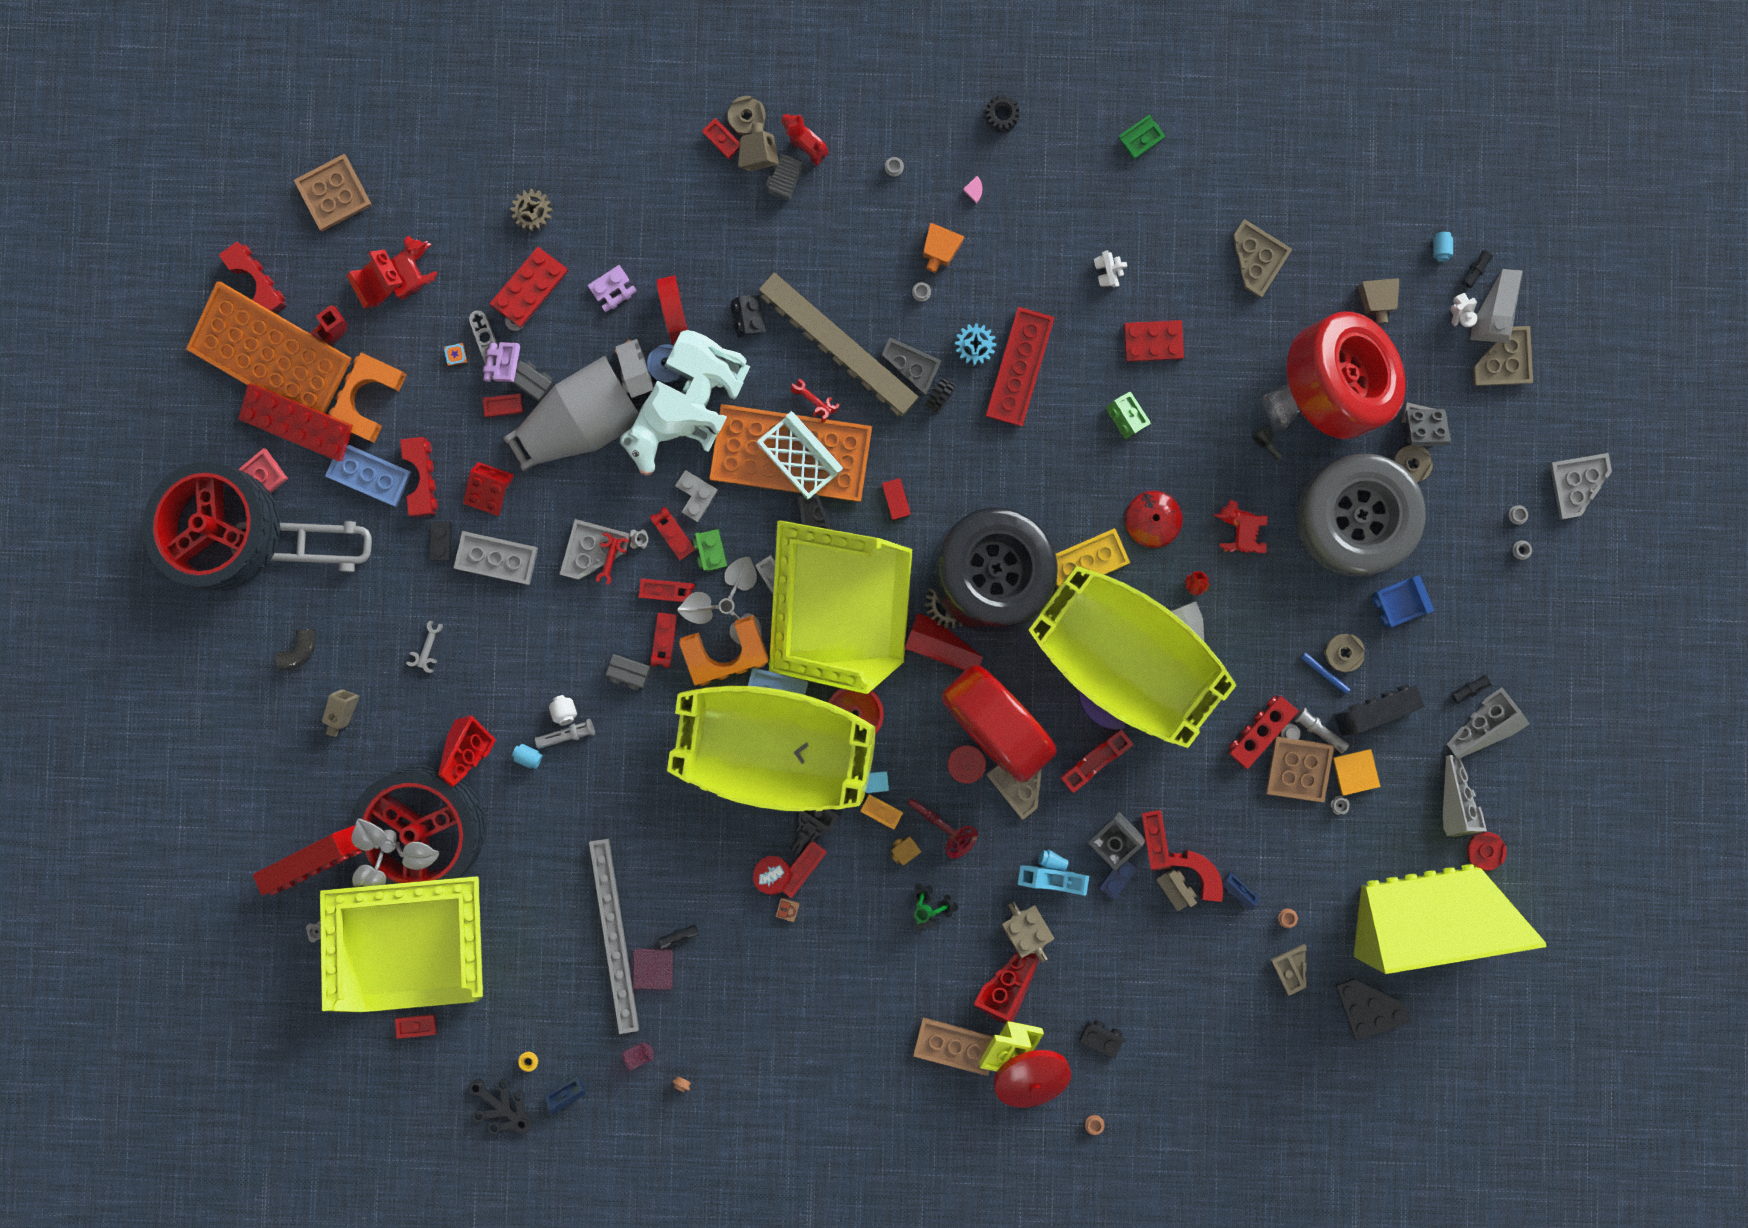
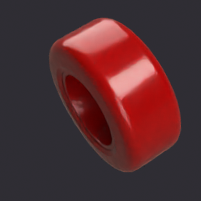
M1349 311L1331 314L1303 329L1290 345L1286 361V374L1290 392L1304 417L1322 433L1338 439L1356 438L1384 426L1398 414L1404 401L1406 389L1403 364L1389 336L1368 317Z
M971 665L942 692L941 701L957 722L1018 783L1028 782L1056 755V746L1046 731L1024 706L983 667Z

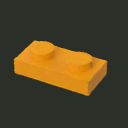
M870 794L860 812L892 829H895L903 814L902 811Z

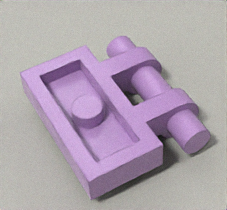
M620 265L588 285L598 302L604 299L607 300V303L602 305L605 312L610 309L614 310L618 307L619 303L625 299L629 300L632 298L631 295L637 292L634 286L628 289L625 288V285L630 283V280ZM620 289L622 293L612 299L610 295Z
M500 342L499 349L497 350V344L490 343L489 349L486 351L487 362L486 366L483 367V380L490 382L492 375H494L493 379L495 381L514 382L520 345L518 343Z

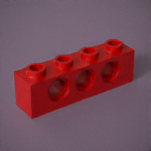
M1273 696L1266 704L1268 707L1263 712L1259 711L1254 717L1255 722L1251 726L1247 725L1242 730L1240 739L1238 741L1235 739L1228 748L1230 750L1227 754L1243 768L1248 769L1299 712L1282 696ZM1273 711L1278 714V719L1275 722H1272L1270 719V714ZM1261 725L1265 728L1263 736H1259L1257 733V729ZM1247 740H1250L1253 744L1252 749L1249 751L1244 747Z

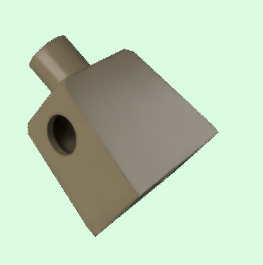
M753 123L752 133L741 137L738 167L754 171L778 165L779 161L774 136L763 131L762 123Z
M1399 278L1363 281L1358 285L1365 314H1376L1377 324L1388 323V313L1394 312L1398 307Z
M343 689L329 695L322 723L328 725L327 735L336 737L339 729L349 724L359 700V695Z

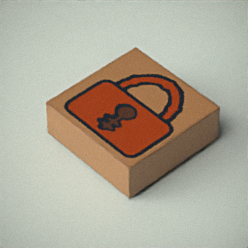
M781 897L776 917L794 922L800 903Z

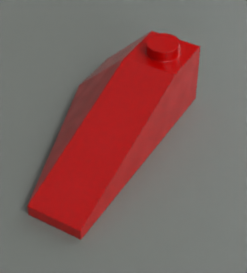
M472 715L456 719L447 735L438 775L450 787L455 786L467 775L471 768L475 767L482 758H485L496 741Z
M1016 952L1009 962L982 987L974 1006L1003 1024H1006L1007 1021L1013 1022L1040 961L1036 953L1028 954L1020 959Z

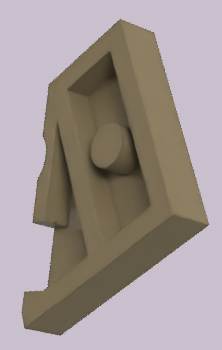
M1305 944L1271 959L1288 996L1306 988L1305 951H1307V947Z

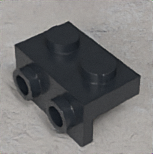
M759 295L738 296L731 301L730 309L734 317V330L737 338L766 332Z

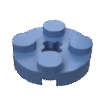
M660 345L648 356V370L651 376L661 383H672L681 378V375L669 369H664V366L661 365L662 362L668 359L674 347L673 345Z

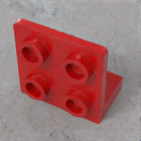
M478 462L470 470L463 503L499 516L506 488L513 481L514 474Z

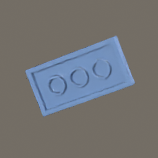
M347 445L343 461L339 462L332 459L325 477L397 507L412 472Z

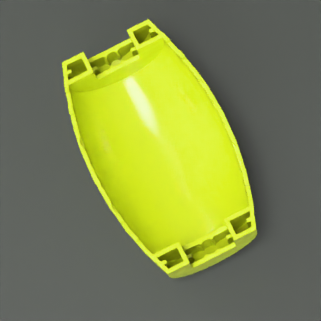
M1074 567L1029 628L1030 633L1042 651L1050 658L1051 662L1080 692L1096 705L1134 728L1136 727L1149 735H1154L1164 741L1188 748L1200 733V726L1221 699L1225 701L1236 687V683L1208 645L1170 610L1148 595L1121 581L1082 567Z
M722 686L696 689L678 694L675 714H680L676 748L669 753L667 771L687 783L699 786L704 791L708 790L718 794L717 796L760 808L782 811H823L827 809L838 810L856 807L862 803L869 781L875 745V726L828 702L781 689L757 686ZM805 743H808L809 746L799 753L805 761L802 764L793 752Z

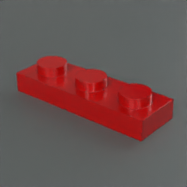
M1162 811L1142 813L1151 870L1171 868Z
M811 841L791 866V880L783 892L792 898L827 851L816 842Z

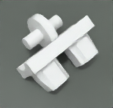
M1108 250L1104 251L1102 256L1094 259L1096 269L1099 270L1106 267L1107 274L1098 276L1100 286L1118 287L1119 282L1116 271L1118 277L1124 276L1123 269L1127 268V262L1121 263L1120 257H1115L1114 265L1112 253H1109Z
M1465 293L1456 296L1453 300L1455 304L1450 309L1453 314L1452 324L1456 326L1460 322L1465 327L1474 326L1477 322V315L1474 313L1477 301L1475 298L1469 300Z

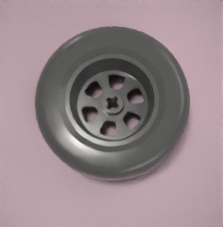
M1367 453L1353 454L1342 457L1321 468L1307 482L1297 506V527L1304 547L1319 564L1340 575L1363 577L1388 571L1409 557L1422 537L1426 521V507L1419 485L1412 475L1400 464L1380 455ZM1358 490L1370 493L1366 503L1358 501ZM1344 496H1347L1352 503L1348 510L1338 506V503ZM1381 501L1385 513L1375 514L1372 506L1376 502ZM1363 513L1364 516L1362 518H1358L1357 515ZM1337 517H1346L1348 519L1349 525L1344 530L1339 529L1336 522ZM1373 521L1383 525L1382 530L1377 535H1374L1369 528ZM1355 528L1363 530V541L1351 538Z

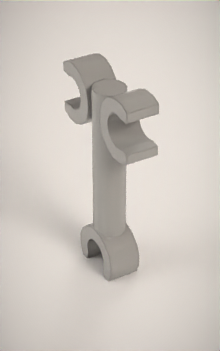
M433 621L427 623L429 633L421 655L416 652H410V655L415 656L416 660L414 663H406L408 666L421 667L428 673L434 672V670L428 668V664L430 662L437 663L436 659L428 658L436 633L441 632L443 629V625L439 624L438 628L434 630L432 628Z

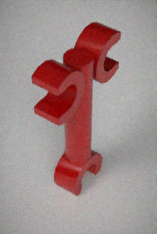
M798 379L796 385L792 384L790 388L792 393L803 395L817 407L813 416L821 414L823 416L820 421L821 423H824L831 413H836L840 406L839 403L832 406L830 404L831 397L824 404L805 388V382L802 379Z
M603 533L602 535L608 537L609 541L606 544L600 543V545L605 548L609 547L603 571L597 575L596 582H600L601 577L606 576V584L610 585L612 579L609 574L616 550L618 549V551L626 553L627 550L621 548V543H629L630 541L626 538L617 539L608 533Z

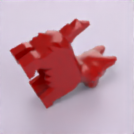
M784 114L782 116L781 122L785 127L787 136H790V143L795 148L798 147L808 154L811 158L810 161L818 166L822 162L821 157L826 158L829 154L826 144L804 126L801 115L792 116Z
M407 236L403 242L405 249L391 259L394 268L403 282L401 287L394 291L401 300L409 297L411 293L418 292L422 289L423 285L431 284L430 281H435L436 271L422 276L416 265V261L430 248L431 243L427 244L428 241L422 243L420 240H414Z
M1229 500L1227 506L1223 507L1220 513L1213 514V516L1220 518L1225 523L1235 525L1236 527L1235 542L1219 544L1225 552L1238 550L1245 553L1253 551L1256 553H1266L1267 543L1261 542L1258 544L1255 540H1257L1256 535H1259V526L1267 525V515L1258 516L1241 511L1238 508V503L1233 500Z

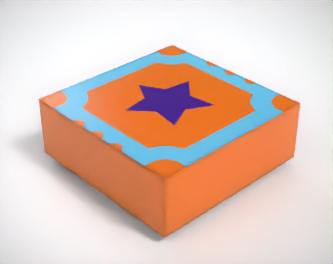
M463 343L444 347L449 367L467 363Z

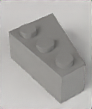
M635 339L616 346L622 369L620 372L625 393L629 392L632 398L652 391L651 374L638 340Z

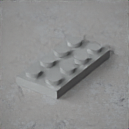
M462 531L454 569L530 585L538 547Z

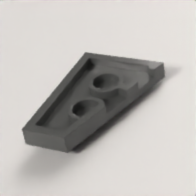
M890 337L882 353V356L925 396L927 395L942 360Z

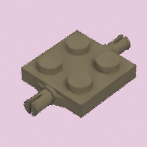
M1015 901L1007 906L1010 908L1013 916L1010 920L1001 924L1020 959L1028 954L1036 953L1041 963L1046 961L1048 958L1042 949L1047 943L1053 941L1054 937L1038 909L1034 905L1027 910L1019 911Z

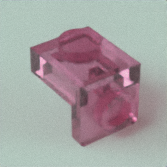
M641 1042L621 1052L628 1071L654 1060V1051L647 1042Z

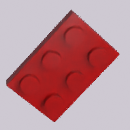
M1182 320L1124 324L1126 362L1178 360L1184 358Z

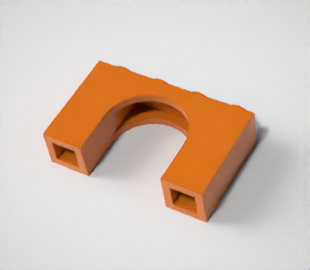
M360 353L353 362L354 368L352 372L345 378L346 384L343 390L337 395L335 407L331 408L328 415L352 424L351 433L375 443L382 426L358 413L355 407V395L360 387L370 382L381 383L399 392L407 374L364 353Z
M754 615L735 621L734 626L742 650L738 657L730 662L721 663L711 659L704 649L699 632L680 638L679 644L694 686L698 684L700 686L707 685L711 682L710 680L717 678L718 680H723L732 673L742 674L751 667L760 668L765 666V663L768 662V655Z

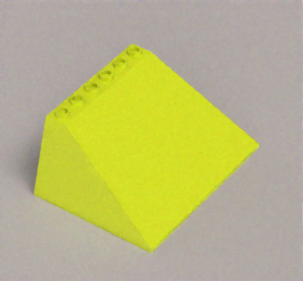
M778 521L769 672L865 694L880 684L904 663L912 549L880 538Z
M1473 864L1462 865V869L1457 870L1454 867L1444 868L1443 872L1440 873L1426 871L1422 876L1408 874L1405 875L1404 879L1390 877L1386 878V882L1380 883L1378 880L1367 881V885L1361 886L1354 957L1384 974L1546 947L1545 941L1481 868L1474 867Z
M478 877L320 891L322 1011L370 1012L478 1002L483 997Z

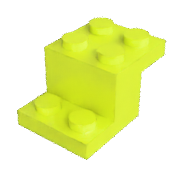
M1007 1021L1000 1035H994L979 1061L980 1068L998 1071L1009 1059L1025 1052L1034 1051L1044 1034L1042 1028Z

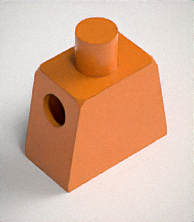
M930 223L923 257L929 259L926 269L936 273L940 264L948 266L962 245L964 236Z

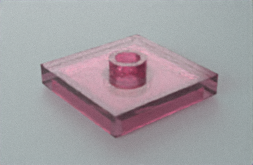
M634 949L633 989H672L673 949Z

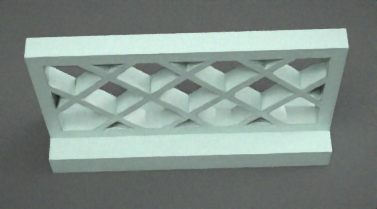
M792 411L756 442L807 500L833 478H836L843 470V467ZM783 425L789 429V437L779 436V429ZM766 439H776L775 448H767L763 442ZM778 439L789 440V450L778 449ZM792 441H799L802 444V451L792 450ZM778 453H789L788 463L780 462L777 459ZM791 454L802 455V464L791 463ZM805 455L813 456L815 458V465L804 464ZM791 467L801 468V477H794L790 473ZM804 468L815 469L814 478H805ZM818 469L825 470L830 476L826 479H817ZM804 481L814 482V489L810 493L803 488Z

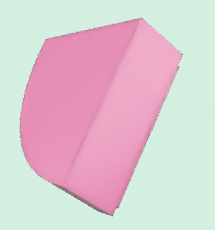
M978 176L963 189L976 204L982 195V183Z

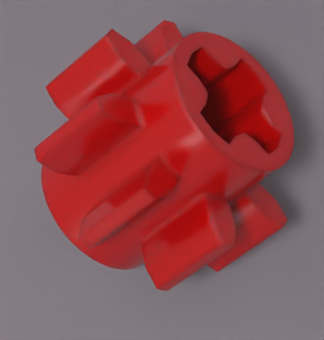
M1192 572V575H1187L1185 580L1187 585L1185 588L1193 595H1200L1203 591L1208 590L1210 585L1208 583L1209 578L1203 572Z

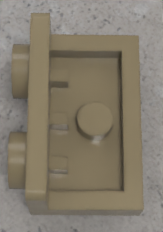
M1171 868L1156 879L1177 911H1180L1187 905L1192 907L1197 903L1194 899L1197 897L1191 887L1187 888L1183 882L1186 880L1180 871L1176 872Z

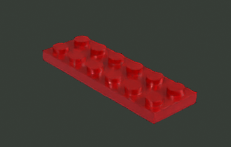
M1022 307L1017 308L985 417L1019 427L1023 426L1055 317Z
M253 383L247 386L239 415V420L339 462L343 461L353 427L352 424Z

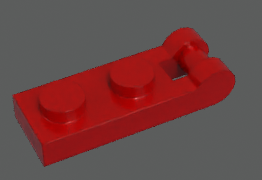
M664 506L660 509L661 512L656 515L653 514L649 518L681 561L696 550ZM666 517L669 522L662 525L660 521Z
M641 578L639 598L684 602L692 594L695 584ZM679 588L685 589L684 596H678Z
M658 613L651 666L664 665V668L671 667L678 615ZM659 651L666 652L665 658L659 657Z

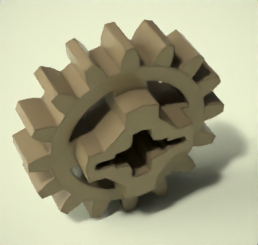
M530 189L528 194L523 190V196L517 194L518 201L512 200L515 207L510 208L515 213L512 215V218L517 220L516 224L518 226L522 225L523 230L529 227L531 232L534 231V227H537L540 231V225L547 226L546 220L552 219L548 214L553 213L552 208H549L552 203L547 201V195L542 196L540 190L535 194L533 189ZM533 207L534 212L530 213V208ZM523 219H530L532 222H527Z

